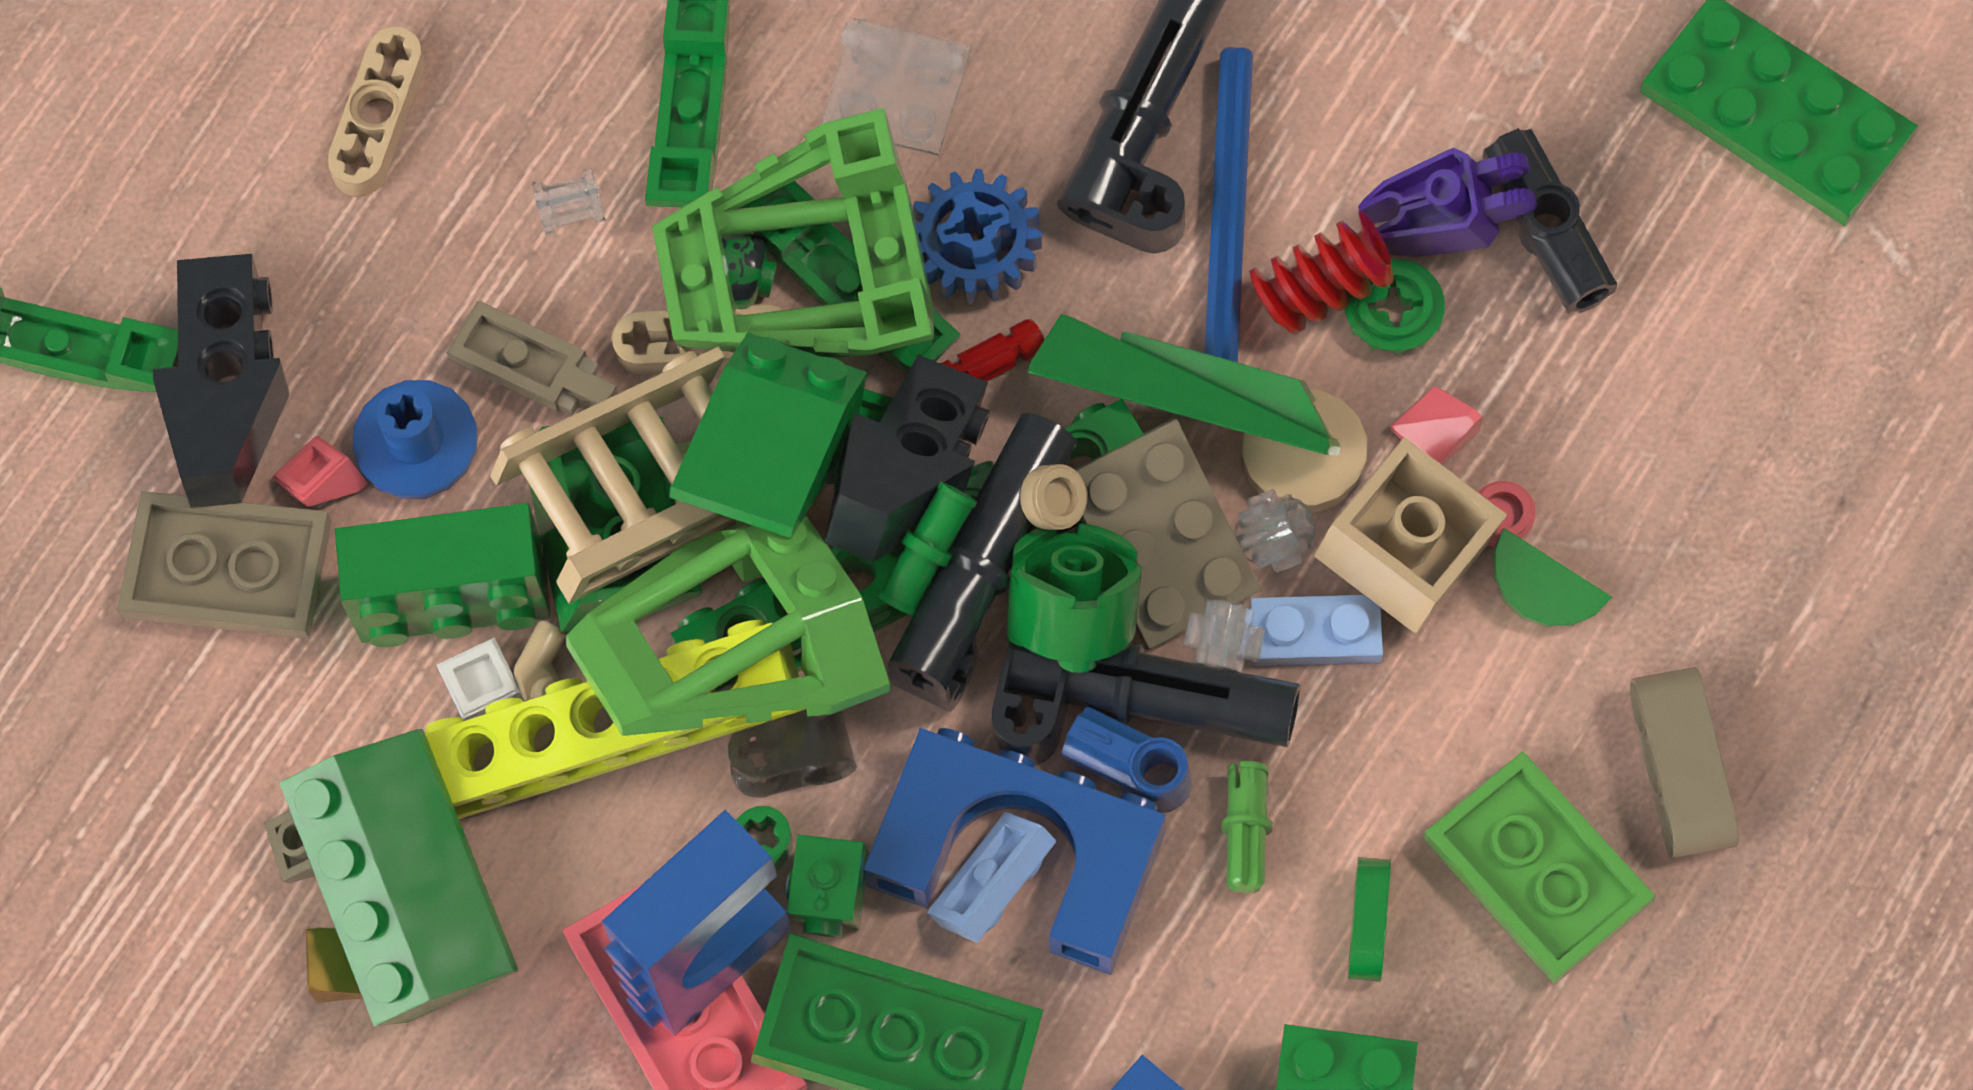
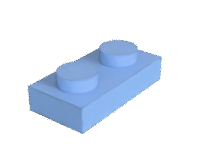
M1365 595L1251 598L1253 667L1382 663L1380 606Z
M1005 812L927 913L941 928L978 943L984 934L998 923L1003 910L1025 881L1036 874L1043 858L1057 841L1042 825Z

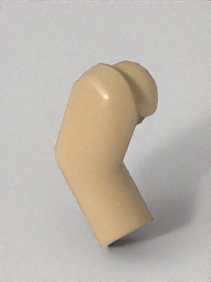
M538 622L514 667V678L524 701L546 695L545 688L560 681L552 663L566 639V633H561L559 627L549 622Z

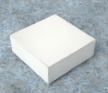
M495 637L437 664V668L463 721L486 714L485 707L493 702L507 698L523 699L517 682Z

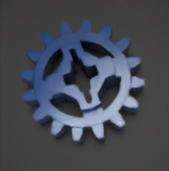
M975 169L972 182L963 183L961 177L955 171L950 173V188L945 191L934 183L928 186L930 204L919 201L914 202L912 206L913 213L917 221L915 223L928 284H932L940 279L943 298L949 299L956 289H961L965 292L967 304H974L977 291L986 290L988 296L995 302L999 300V285L1006 283L1015 290L1021 288L1019 269L1030 272L1035 271L1037 267L1036 254L1032 251L1042 249V231L1035 229L1040 225L1039 211L1037 207L1025 208L1028 200L1027 191L1023 187L1013 191L1011 194L1007 192V176L1001 174L995 179L993 184H988L984 182L982 169ZM952 211L948 221L939 224L941 219ZM976 232L980 240L973 241L969 233ZM1012 248L1010 252L1001 261L997 263V259L1000 256L1001 252Z

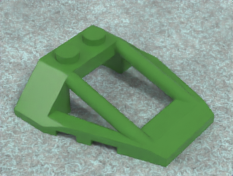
M884 108L819 125L804 134L806 139L804 142L779 157H776L774 153L754 164L756 169L754 172L722 191L718 187L714 188L652 226L673 340L677 345L703 350H712L719 346L721 351L735 352L748 332L760 337L777 339L784 345L817 356L846 357L873 355L934 339L933 303L911 199ZM829 163L832 165L834 179L843 196L738 209ZM849 221L863 291L858 292L859 301L748 315L736 314L721 236ZM863 325H865V327L847 328V327H855V326H863Z
M805 515L792 538L739 522L687 542L590 611L566 635V647L622 736L703 728V719L745 715L746 723L771 721V712L806 708L807 717L829 715L890 692L888 675L863 599L807 515ZM730 565L734 567L743 582L763 576L788 615L673 683L636 623L641 618ZM802 636L801 670L805 677L708 693Z

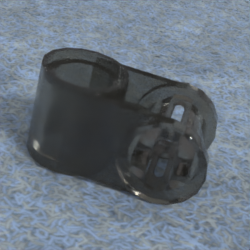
M806 710L734 732L728 743L731 779L738 790L744 795L753 798H764L809 785L832 783L851 775L857 768L842 710L829 715L807 717ZM751 737H756L755 741L750 742ZM754 753H761L767 765L755 767L754 762L749 756ZM760 779H766V782L761 783Z

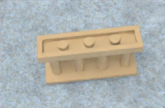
M719 346L699 356L694 351L683 353L670 361L663 368L661 374L541 431L535 432L531 427L520 430L500 445L501 451L490 474L495 485L498 486L523 474L570 549L566 553L568 559L556 581L569 604L673 553L687 542L737 521L679 500H675L676 505L659 513H656L654 508L646 509L601 437L632 422L672 485L684 456L655 410L685 396L701 421L713 394L708 385L712 383L725 358ZM577 447L624 521V524L621 526L622 531L602 540L599 534L591 535L547 464L548 461Z

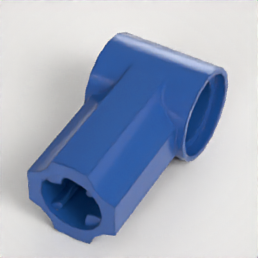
M1088 706L1080 715H1077L1067 733L1066 742L1061 752V757L1064 761L1132 794L1152 801L1158 807L1157 812L1172 811L1180 807L1189 797L1192 784L1188 760L1182 747L1175 741L1164 737L1152 738ZM1155 765H1170L1178 771L1175 778L1165 785L1157 786L1144 780L1147 771Z

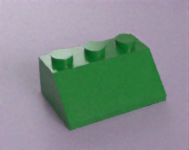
M663 416L659 417L664 424ZM632 422L601 436L646 509L654 508L656 513H659L676 505V499L669 497L671 488L669 480ZM542 426L539 431H541V430H543V429H545V428H547V427H549V426ZM578 447L547 462L591 535L599 534L602 540L622 531L623 519ZM529 484L561 633L570 632L590 611L667 557L665 556L569 604L556 581L568 559L566 553L570 549ZM701 583L647 616L700 596L703 591Z

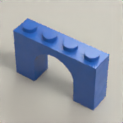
M920 728L863 870L867 887L928 909L950 851L958 836L967 826L986 814L1000 810H1024L1038 814L1052 822L1062 831L1072 847L1076 860L1071 880L1049 934L1050 953L1112 975L1164 838L1166 814L1157 812V805L1142 796L1122 793L1120 798L1095 790L1096 784L1080 774L1061 771L1059 776H1055L1034 768L1035 762L1018 752L1001 749L998 755L976 748L974 747L975 742L961 732L948 728H939L938 732L934 733Z
M726 809L602 920V924L611 942L604 950L614 962L612 968L622 979L619 984L629 996L626 999L627 1002L652 1029L662 1022L674 1036L792 930L787 911L765 889L777 877L772 857Z

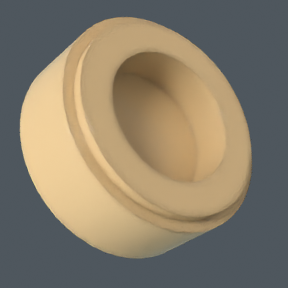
M1054 464L1036 467L1023 481L1020 492L1021 507L1026 518L1038 528L1045 530L1069 528L1080 520L1087 504L1085 483L1079 473L1067 465Z

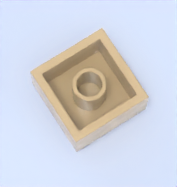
M1404 437L1332 523L1314 557L1413 633L1417 634L1485 550L1507 514Z

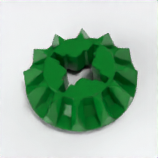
M1391 258L1393 283L1382 288L1371 281V295L1362 300L1354 297L1349 292V306L1344 309V313L1349 322L1352 336L1357 335L1368 344L1372 352L1378 349L1392 351L1398 357L1406 350L1416 347L1423 349L1428 340L1437 331H1440L1445 313V298L1437 279L1423 266L1409 260ZM1390 287H1395V296L1399 297L1401 306H1411V310L1403 311L1399 327H1393V321H1390L1388 312L1377 310V308L1386 306L1387 297L1390 295Z

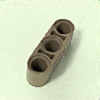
M1696 667L1632 678L1630 680V696L1633 714L1663 839L1669 856L1673 859L1737 847L1739 838L1736 814L1699 670Z

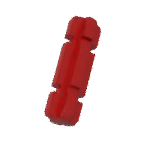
M1025 319L1010 327L1009 335L1004 337L1000 332L957 354L958 361L951 363L947 359L941 364L988 381L1017 366L1015 363L1016 359L1021 357L1023 361H1027L1033 358L1045 339L1038 325L1032 319Z

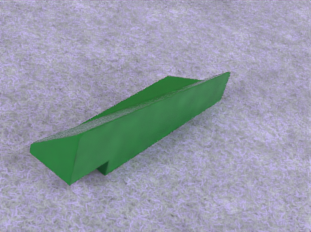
M1060 314L1028 368V373L1309 451L1331 456H1339L1341 446L1338 440L1331 436L1313 403L1316 400L1306 381L1135 333L1122 331L1121 338L1118 339L1074 317Z

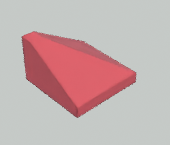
M1434 386L1393 423L1390 430L1400 440L1406 437L1443 465L1480 431L1482 415L1471 406Z
M319 436L309 441L272 477L278 486L307 507L360 492L368 485V482L351 460Z

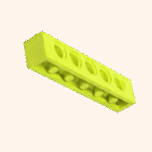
M750 620L730 627L727 630L728 637L706 644L700 639L683 641L670 646L666 650L667 656L659 658V661L674 683L773 623L766 624L764 620ZM791 643L738 674L737 682L732 689L799 678ZM573 678L555 682L545 688L546 695L525 702L521 698H507L493 702L485 707L486 714L463 721V718L449 717L434 721L426 725L425 735L458 818L463 819L768 721L746 723L745 715L703 719V728L622 736L613 722L605 731L596 733L594 720L599 710L604 706L588 681L583 682L582 679ZM713 689L708 693H714L716 690ZM806 708L771 712V721L806 710ZM553 723L555 735L552 743L545 750L536 752L534 739L537 732L543 726ZM492 742L494 756L491 763L485 769L476 771L474 759L477 751L483 745Z

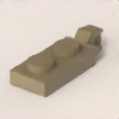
M481 301L476 302L446 352L450 361L556 412L561 410L566 414L573 415L578 405L585 410L618 394L616 385L596 376L600 369L599 364L590 360L585 350Z

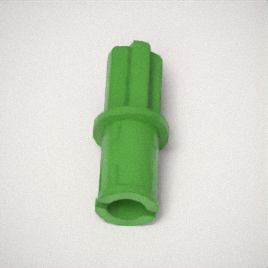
M1240 761V772H1238V765L1236 763L1227 766V817L1221 821V831L1228 835L1227 886L1231 891L1240 893H1256L1264 885L1266 836L1272 833L1273 822L1267 818L1266 810L1269 768L1265 764L1255 761Z

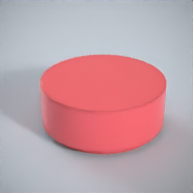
M1509 481L1492 482L1479 490V494L1507 514L1488 545L1495 546L1500 530L1503 528L1525 540L1532 530L1535 519V504L1531 495L1520 485Z

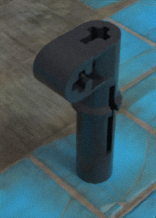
M1226 0L1158 1L1114 90L1104 91L1099 101L1103 112L1056 203L1058 208L1067 217L1091 230L1140 251L1153 254L1171 249L1182 238L1185 229V199L1183 190L1175 180L1144 166L1156 140L1168 135L1172 127L1168 116ZM1170 43H1172L1171 46H1170V48H1169V50H1168V52H1167V54H1166V56L1164 57V55H1165V53H1166V51H1167V49H1168ZM1127 131V133H1126V135H1125V137H1124L1122 143H1120L1121 140H1122V138H1123V136H1124V134H1125V132ZM1131 190L1139 192L1140 202L1134 200L1127 215L1121 214L1120 212ZM1156 208L1164 210V212H1157L1153 219L1144 217V214L1151 215Z
M1023 413L1020 415L975 499L977 502L976 506L971 509L948 550V553L952 555L947 567L940 566L888 662L890 682L893 686L948 712L953 711L959 703L971 680L977 663L978 655L975 635L995 597L1004 595L1009 590L1010 578L1007 574L1011 569L1014 547L1033 527V524L1026 518L1021 507L1020 492L1023 481L1036 467L1054 464L1066 465L1077 445L1075 438L1059 424L1037 414Z
M1009 641L992 707V725L1000 750L1006 749L1018 752L1033 760L1035 765L1045 762L1055 753L1061 739L1069 704L1082 707L1088 706L1092 709L1112 712L1121 723L1128 724L1132 716L1288 748L1296 721L1301 685L1144 653V646L1137 643L1111 657L1097 660L1095 668L1088 672H1070L1063 669L1059 665L1058 660L1043 657ZM1013 693L1054 701L1050 702L1034 698L1033 710L1037 724H1030L1026 734L1016 732L1015 727H1022L1027 716L1022 696Z

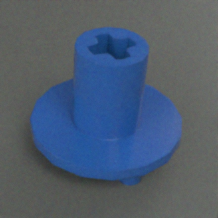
M404 380L382 389L364 405L354 425L353 452L362 474L378 490L400 499H426L449 490L468 472L477 453L478 427L469 405L452 388L431 380Z

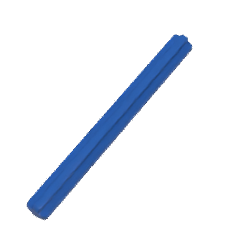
M1227 47L1220 53L1204 353L1238 362L1253 53L1244 47Z

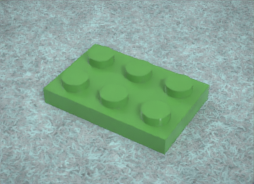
M1524 751L1424 833L1423 839L1554 985L1649 907L1656 897Z

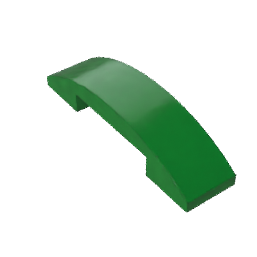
M667 0L663 33L665 57L655 146H651L645 194L646 206L683 208L713 189L726 82L730 0Z
M793 181L739 209L815 199L797 182ZM831 223L752 232L762 237L765 241L766 249L821 305L859 301L858 292H862L863 287L854 244ZM933 309L934 339L878 354L907 374L917 355L937 361L960 339L961 334ZM863 325V326H855V327H847V328L865 327V325Z
M0 288V363L78 383L140 392H156L153 382V369L176 366L178 359V330L126 317L122 318L121 324L111 323L7 298L2 288Z

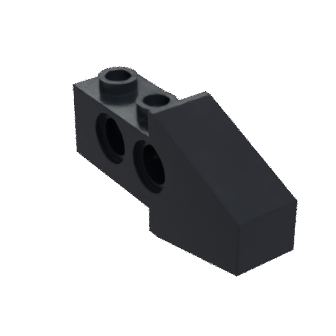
M252 253L177 260L178 367L153 369V382L190 508L239 504L243 501L289 397V388L280 358H274L271 331L263 330L262 315L272 314L273 312L269 277L258 276ZM235 323L231 327L219 329L224 324ZM237 376L229 382H219L225 377Z
M917 355L880 423L856 413L851 421L837 467L825 543L868 561L875 562L904 545L901 543V540L906 531H915L936 494L940 481L965 493L975 464V460L969 458L972 449L971 444L977 446L990 415V410L980 407L988 382Z

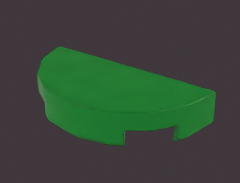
M1505 528L1500 530L1492 551L1494 578L1501 591L1502 600L1521 618L1543 627L1572 626L1595 616L1612 598L1606 592Z

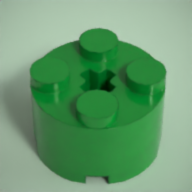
M1078 524L1077 534H1057V529L1045 530L1041 528L1025 534L1014 547L1011 564L1006 635L1009 641L1043 657L1058 660L1059 665L1063 669L1078 673L1088 672L1095 668L1097 660L1111 657L1124 650L1131 643L1136 632L1141 585V566L1137 563L1138 552L1134 545L1123 536L1111 530L1087 524Z

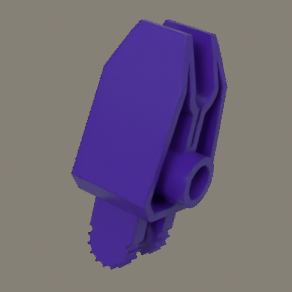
M1453 147L1384 180L1362 200L1358 208L1373 223L1388 221L1376 228L1383 238L1389 255L1422 257L1487 248L1499 234V222L1530 213L1531 210H1535L1536 200L1534 192L1524 188H1516L1494 195L1492 193L1491 187L1511 182V180L1528 174L1530 168L1527 155L1516 152L1475 162L1468 154Z

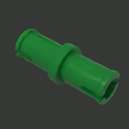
M940 481L938 490L915 531H906L901 540L905 548L882 589H879L876 595L892 607L913 616L917 604L938 567H947L952 555L948 553V550L971 509L976 506V500L957 488Z

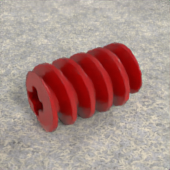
M1362 211L1358 212L1361 231L1357 233L1343 220L1336 223L1339 243L1334 245L1322 232L1314 235L1318 254L1313 257L1300 244L1292 247L1296 266L1290 268L1279 256L1272 258L1271 264L1274 278L1269 280L1256 267L1249 270L1252 284L1261 303L1271 318L1288 332L1296 335L1305 330L1306 317L1315 323L1326 319L1328 314L1327 304L1337 311L1345 309L1349 306V292L1360 300L1371 295V281L1382 288L1393 283V270L1388 249L1373 222Z

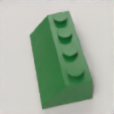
M416 729L333 755L279 782L373 1026L411 1022L519 971L423 729Z

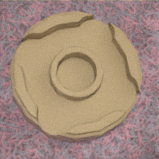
M1310 389L1316 400L1313 403L1331 436L1336 438L1341 446L1339 456L1324 455L1243 432L1242 466L1250 486L1260 496L1262 493L1267 499L1275 502V506L1288 512L1316 513L1337 506L1349 496L1350 491L1356 487L1358 481L1360 482L1366 469L1367 435L1359 416L1342 399L1322 390Z

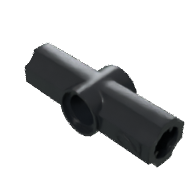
M1517 128L1499 136L1493 144L1484 149L1483 160L1495 156L1499 157L1502 154L1518 152L1519 154L1527 155L1530 171L1524 177L1498 185L1501 192H1508L1516 188L1530 189V191L1534 192L1536 200L1535 210L1516 217L1520 226L1519 237L1521 244L1529 253L1537 257L1567 313H1582L1600 305L1604 299L1615 293L1617 282L1579 215L1580 203L1577 195L1571 188L1561 183L1532 129L1520 130ZM1542 214H1553L1559 217L1563 224L1557 227H1546L1540 224L1535 217Z

